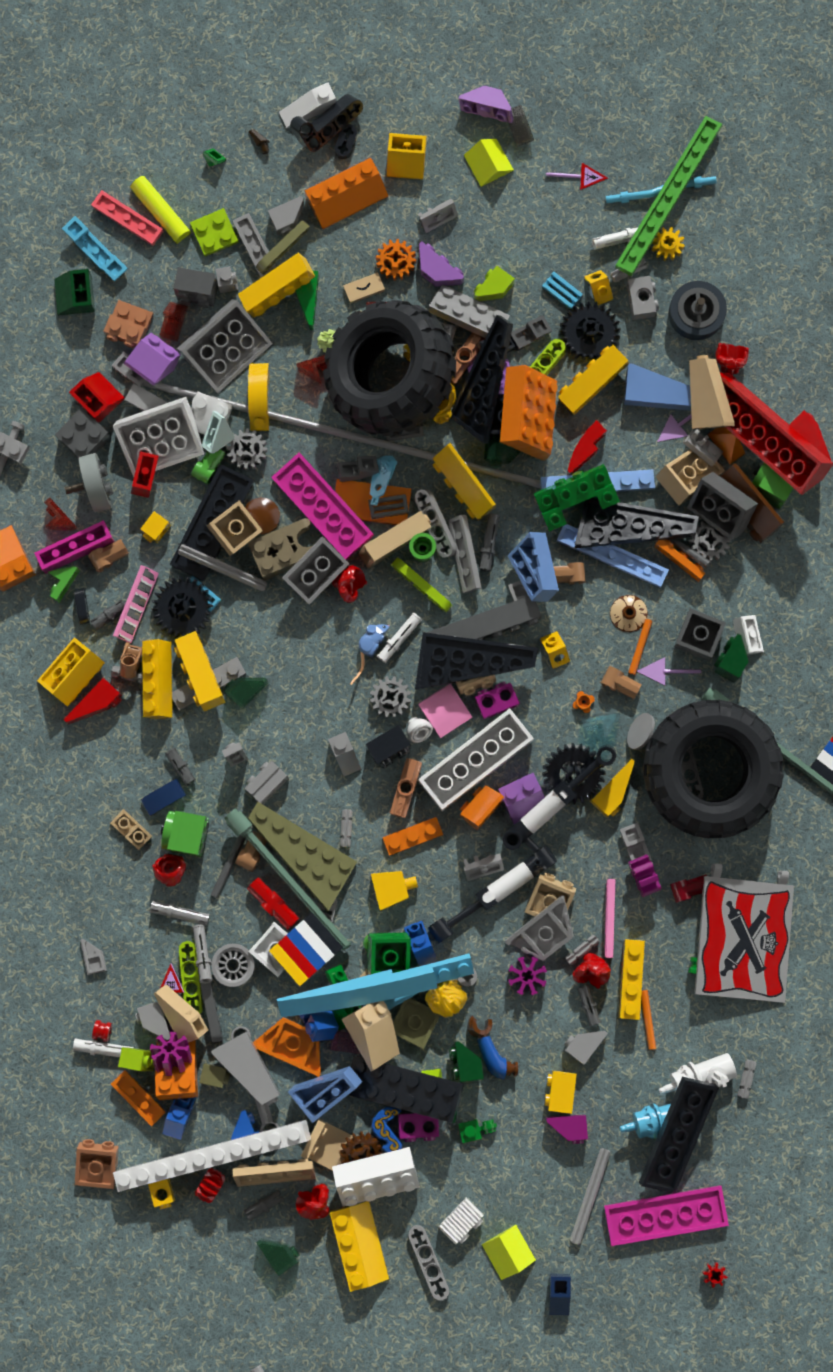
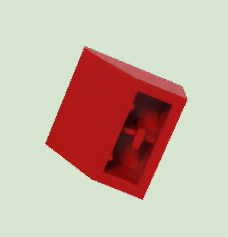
M100 372L82 379L69 391L71 397L98 423L125 399Z

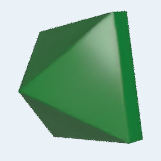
M214 148L203 152V156L210 167L224 163L227 160Z

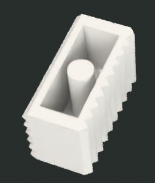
M466 1197L439 1225V1228L455 1245L458 1242L462 1244L469 1237V1230L472 1227L477 1229L483 1222L481 1218L484 1215Z

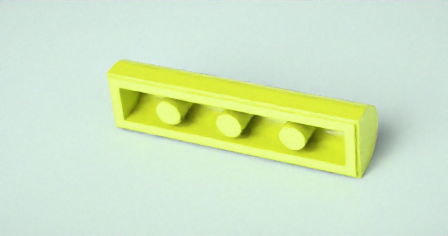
M145 176L138 177L131 184L130 189L176 244L191 234L188 227Z

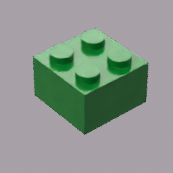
M368 933V974L371 975L392 969L393 973L410 969L411 938L407 933Z

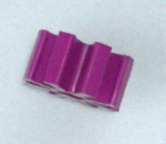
M647 854L628 862L631 874L642 897L662 889L658 875L655 873L654 866Z
M520 957L517 961L520 962L522 970L514 968L513 965L508 969L509 972L512 971L519 974V977L513 980L509 979L508 983L512 986L513 983L521 981V986L516 991L520 995L524 994L523 990L526 984H528L531 991L530 995H535L537 991H535L533 982L541 984L542 987L546 984V980H540L536 978V975L542 972L546 973L547 970L545 966H542L539 970H533L535 963L538 961L535 957L531 958L532 961L529 967L526 968L523 960L524 957ZM530 971V975H533L532 980L528 979L526 982L523 980L522 973Z
M170 1032V1039L166 1042L163 1039V1035L156 1038L158 1046L150 1045L155 1070L160 1072L164 1068L165 1075L172 1076V1068L176 1066L179 1069V1073L186 1070L184 1062L189 1064L192 1062L187 1038L182 1036L178 1040L177 1033Z

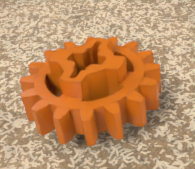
M390 239L389 245L383 243V249L378 248L379 255H376V261H379L376 265L377 268H381L380 273H386L387 279L390 275L393 276V280H396L397 276L402 280L404 274L410 276L409 270L414 271L412 264H416V259L414 258L416 253L415 251L411 252L412 246L406 247V241L400 244L399 239H396V243H393Z

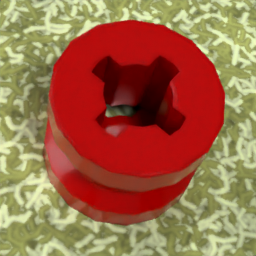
M96 1020L92 1039L100 1038L108 1042L112 1023L107 1022L105 1024L101 1020Z

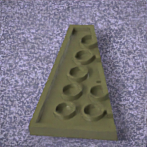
M257 802L247 819L328 912L357 861Z

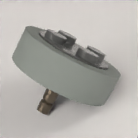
M96 453L79 457L82 483L65 487L66 494L85 490L95 513L112 508L110 495H112L113 490L111 483L106 481L108 473L105 464L101 465Z

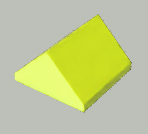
M482 139L464 154L481 187L514 171L497 139Z
M517 1225L512 1226L482 1244L501 1280L521 1272L536 1260Z

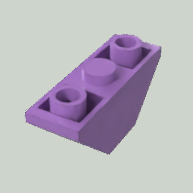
M482 86L459 96L461 111L497 119L502 122L512 123L513 121L511 107L500 89Z
M422 241L419 243L421 275L435 287L442 286V284L445 286L463 284L464 274L459 268H453L449 264L448 259L443 255L439 256L435 253V249L430 244H425Z

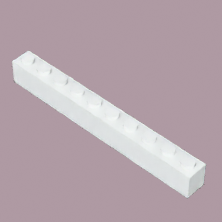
M303 1120L113 1172L117 1191L128 1190L311 1140L307 1121Z

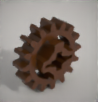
M360 1131L359 1136L352 1133V1139L346 1137L347 1143H341L343 1150L339 1151L342 1164L383 1154L381 1151L382 1147L376 1136L372 1137L369 1132L364 1136L362 1131Z

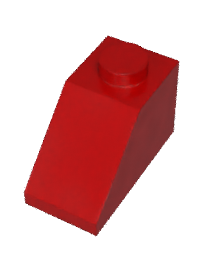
M140 451L130 494L149 498L158 455Z

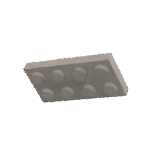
M443 284L427 310L486 338L496 315L502 316L507 320L510 315Z

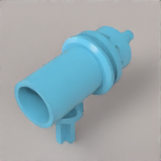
M653 1103L651 1107L649 1105L644 1106L641 1111L633 1113L632 1123L620 1126V1131L629 1132L635 1130L638 1138L649 1137L656 1139L671 1104L658 1107V1105Z

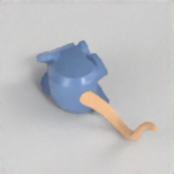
M385 624L368 625L366 633L359 640L361 668L350 685L361 675L365 666V655L373 657L379 648V643L381 644L385 636L383 635L390 626Z

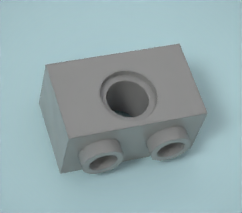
M645 276L628 279L627 290L632 320L655 317L656 311H659L658 300H654L653 293H656L655 283L651 282V277ZM645 295L648 300L641 301L639 296Z

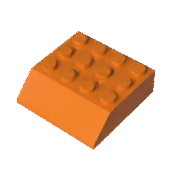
M527 365L506 367L500 435L501 443L543 461L548 459L553 446L557 380Z

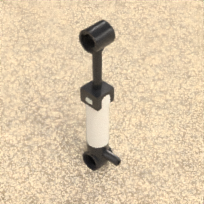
M608 744L602 745L598 749L595 757L596 760L569 784L565 779L560 782L554 790L506 831L503 836L504 846L507 849L516 850L522 843H525L533 853H536L539 847L530 836L577 796V792L574 789L601 765L609 766L614 763L617 755L615 748ZM608 750L612 753V758L604 760L601 757V753ZM511 834L516 835L518 842H509L508 836Z
M547 845L489 886L476 893L475 896L478 899L476 902L448 921L442 917L430 925L428 930L438 944L454 934L451 929L453 926L482 906L487 911L558 860Z

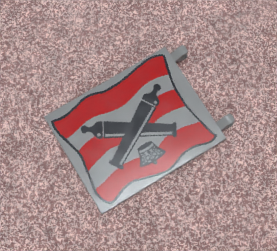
M712 864L711 877L704 876L695 994L785 1003L794 886L787 885L789 872L778 871V884L720 878L723 868L722 864Z

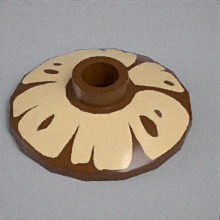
M633 595L619 597L614 601L610 609L612 623L616 628L624 632L639 630L643 627L648 615L645 603ZM626 610H632L633 614L631 616L627 615Z

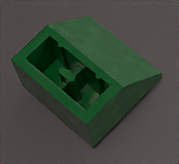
M89 269L71 270L54 279L58 316L95 312L92 275Z
M740 634L730 637L723 648L726 651L725 654L721 653L714 664L717 667L714 672L733 683L740 678L749 662Z
M455 1042L451 1049H449V1059L454 1064L453 1069H451L452 1081L463 1084L481 1082L484 1079L481 1059L462 1043Z

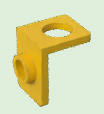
M602 270L585 276V280L591 286L594 301H597L598 305L613 300L608 276Z
M557 631L540 638L553 669L570 662L566 646ZM557 655H564V658L561 661H554V658Z

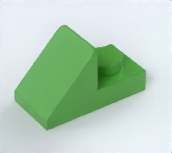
M71 566L48 572L52 577L59 580V583H55L50 591V597L60 603L80 571L77 567Z

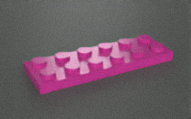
M300 452L271 477L345 560H348L374 536L370 529Z
M721 1185L604 1205L611 1246L729 1226Z

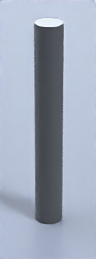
M667 539L673 543L674 547L683 551L704 567L709 568L711 565V561L678 539Z

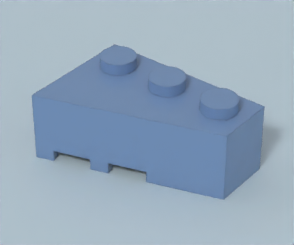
M529 532L509 553L508 558L531 601L548 602L559 589L546 533Z
M349 1066L296 1084L288 1093L313 1123L355 1090L362 1081Z

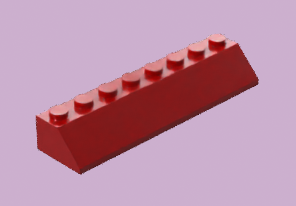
M720 372L735 425L725 428L801 495L822 481L833 466V462L733 375Z

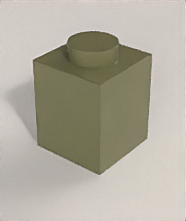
M204 1063L199 1083L224 1088V1085L229 1083L231 1073H228L225 1067Z

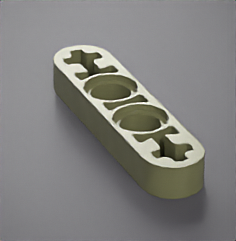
M301 221L258 262L255 268L262 274L266 273L308 232L310 226L306 222Z

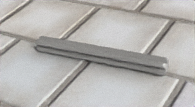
M181 545L178 554L260 591L266 589L267 581L186 545Z
M601 1148L570 1237V1242L577 1245L581 1243L611 1153L605 1148Z

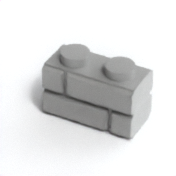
M266 761L259 768L261 772L256 777L254 775L251 776L245 783L247 785L245 789L263 805L289 779L273 761L270 763Z

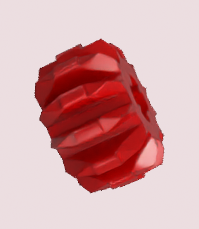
M208 1169L195 1191V1196L203 1202L211 1203L223 1185L225 1176L217 1169Z

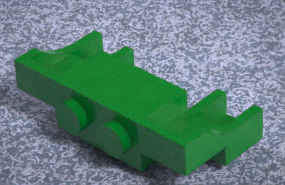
M604 464L585 472L578 471L572 474V477L569 479H559L554 482V485L533 493L549 532L567 524L562 510L595 496H597L602 509L620 502Z

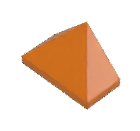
M725 427L716 428L708 434L712 442L724 451L722 455L729 464H732L745 454L740 440Z

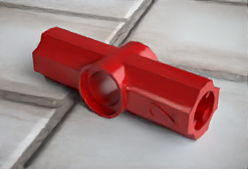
M259 877L247 888L261 903L260 905L287 930L300 919L286 905V902Z

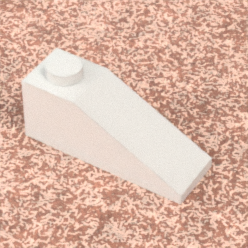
M325 83L298 98L282 109L279 114L287 129L290 128L291 120L296 116H301L308 120L324 113L336 102V97L329 83Z

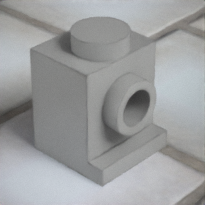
M230 266L215 269L220 293L239 290L236 272H232Z

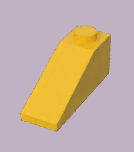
M633 759L590 801L606 817L609 815L614 817L621 809L619 805L622 803L635 762Z

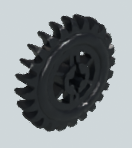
M590 301L587 302L586 307L580 302V309L573 305V312L567 310L568 317H562L565 323H560V327L564 330H560L559 334L564 336L561 340L567 342L565 348H571L569 354L575 352V358L581 355L582 361H585L586 357H589L590 361L593 360V357L598 359L600 352L605 347L609 346L610 348L612 345L616 347L618 343L614 340L620 339V336L616 334L621 331V328H615L620 322L613 321L616 318V314L609 315L611 308L604 311L605 304L598 308L597 301L593 307H591ZM585 320L582 327H577L579 323ZM600 326H602L604 333L599 331ZM594 327L593 331L587 332V328L590 330ZM576 331H580L582 334L579 338ZM598 335L603 336L599 342L595 343L594 339ZM592 341V344H585V342Z
M179 576L178 582L175 578H171L172 584L165 581L166 588L159 586L162 593H154L158 600H152L157 605V607L151 608L152 611H157L153 618L160 619L156 625L163 624L161 631L168 629L167 635L170 636L174 632L175 638H178L180 633L182 636L193 631L200 634L199 627L206 629L204 622H210L207 615H213L208 610L213 607L212 604H208L212 597H206L209 590L202 591L204 584L197 586V579H194L191 583L190 577H187L185 582L182 576ZM178 594H185L183 599L177 597ZM175 598V601L172 603V606L169 607L171 600ZM191 598L195 601L196 606L191 605ZM179 604H183L184 611L178 607ZM192 608H196L195 614L191 618L189 614L191 613ZM170 609H172L173 613L175 614L174 617H172ZM183 616H186L189 619L187 621L181 622Z
M574 743L571 744V748L564 744V750L557 747L558 753L551 752L552 758H546V762L549 764L543 765V769L547 770L542 773L543 777H547L543 780V783L549 784L546 788L547 791L554 790L564 779L570 783L573 780V762L577 777L596 760V751L589 752L590 747L587 746L583 749L582 744H579L578 748H576ZM570 761V764L567 767L563 766L565 763ZM577 761H580L584 765L580 767V765L577 764ZM601 765L574 789L577 792V796L573 799L574 805L577 798L580 799L581 803H584L585 796L591 800L590 793L597 795L595 788L602 789V785L599 782H605V779L601 776L606 775V771L601 769L605 766ZM560 769L565 771L563 778H560Z

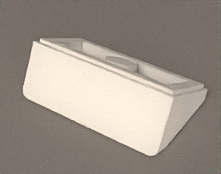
M742 616L734 619L733 624L736 635L740 634L742 636L747 656L764 652L756 616Z

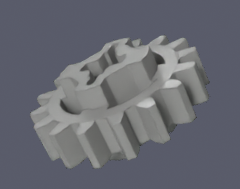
M248 428L245 433L239 430L238 436L233 433L235 439L229 442L231 446L226 447V450L231 452L227 454L228 458H233L231 463L233 465L238 463V469L244 466L246 471H248L249 466L255 469L256 463L261 466L260 459L266 460V456L263 453L268 452V449L264 447L267 445L266 440L261 441L263 439L262 434L256 436V430L250 433ZM237 444L239 450L235 454V446ZM258 445H259L260 449H259V453H258V455H257L256 452H255V449H256V448L258 447ZM243 446L246 448L250 447L251 453L244 451Z
M703 521L700 523V528L697 526L695 537L689 540V544L694 545L691 549L696 550L697 553L708 558L709 561H712L713 557L718 561L720 559L719 554L724 557L726 554L724 550H729L730 548L726 543L731 541V539L726 538L724 534L707 523L705 525ZM705 530V535L698 537V535ZM708 537L713 541L711 547L709 541H706ZM722 545L718 551L714 552L716 546Z
M386 676L385 682L379 679L380 685L374 684L373 688L375 691L370 692V695L374 696V698L370 699V703H375L373 709H379V715L384 712L386 718H388L389 714L396 718L397 712L403 715L402 709L408 710L406 703H411V699L407 698V696L411 695V692H406L408 685L402 686V679L396 682L395 676L392 680H389L388 676ZM387 685H395L397 686V688L392 689L389 688ZM382 690L383 696L378 700V693ZM388 693H390L391 695L396 694L394 696V701H391L390 699L385 700L387 699ZM403 694V702L400 705L398 699ZM388 705L392 706L394 709L389 710L383 707Z

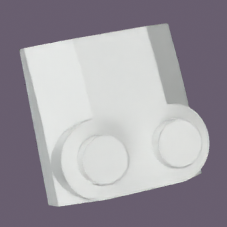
M197 392L192 400L191 410L198 432L205 435L213 411L218 412L228 421L233 405Z
M273 922L248 952L279 977L284 969L268 951L288 933Z

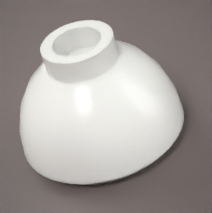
M413 717L408 721L407 736L413 743L422 742L431 735L433 726L425 719Z

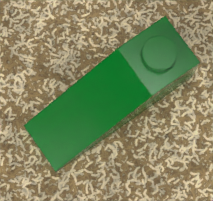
M314 270L312 271L315 277L308 284L302 285L295 290L310 330H314L319 273Z

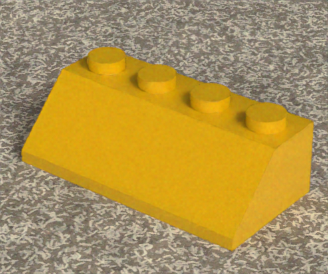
M451 443L446 445L432 458L435 462L432 466L438 474L441 472L446 477L444 482L449 489L452 487L457 492L455 497L461 504L465 503L468 509L466 512L472 519L476 518L479 521L496 508L495 502Z
M364 1201L354 1206L331 1210L330 1216L350 1292L388 1280L389 1276L370 1202Z

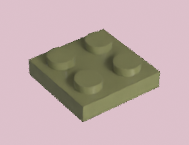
M409 998L402 1003L393 1021L395 1034L424 1049L440 1015L433 1013L431 1008Z

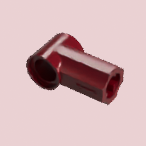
M707 874L670 884L675 902H681L692 898V896L702 894L704 876H707Z

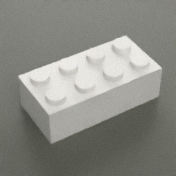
M410 1147L332 1166L336 1189L343 1207L354 1206L364 1201H374L376 1198L389 1197L404 1191H413L415 1188L420 1187Z

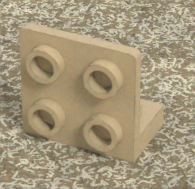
M319 1119L311 1134V1140L307 1142L301 1157L311 1159L333 1171L332 1166L342 1164L339 1151L343 1150L341 1143L346 1144L345 1138L352 1139L353 1137L351 1134Z

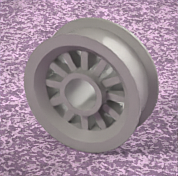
M227 944L216 951L212 959L211 968L217 981L225 986L237 987L250 979L254 971V959L247 948L239 944ZM222 956L227 960L226 962L221 961ZM231 960H236L239 964L238 969L235 971H231L228 967ZM222 963L225 964V966L219 967V964ZM248 963V968L243 967L242 964ZM241 969L247 970L244 974ZM237 972L242 975L241 978H238ZM233 973H234V976H235V979H236V980H231V979H232V976H233Z

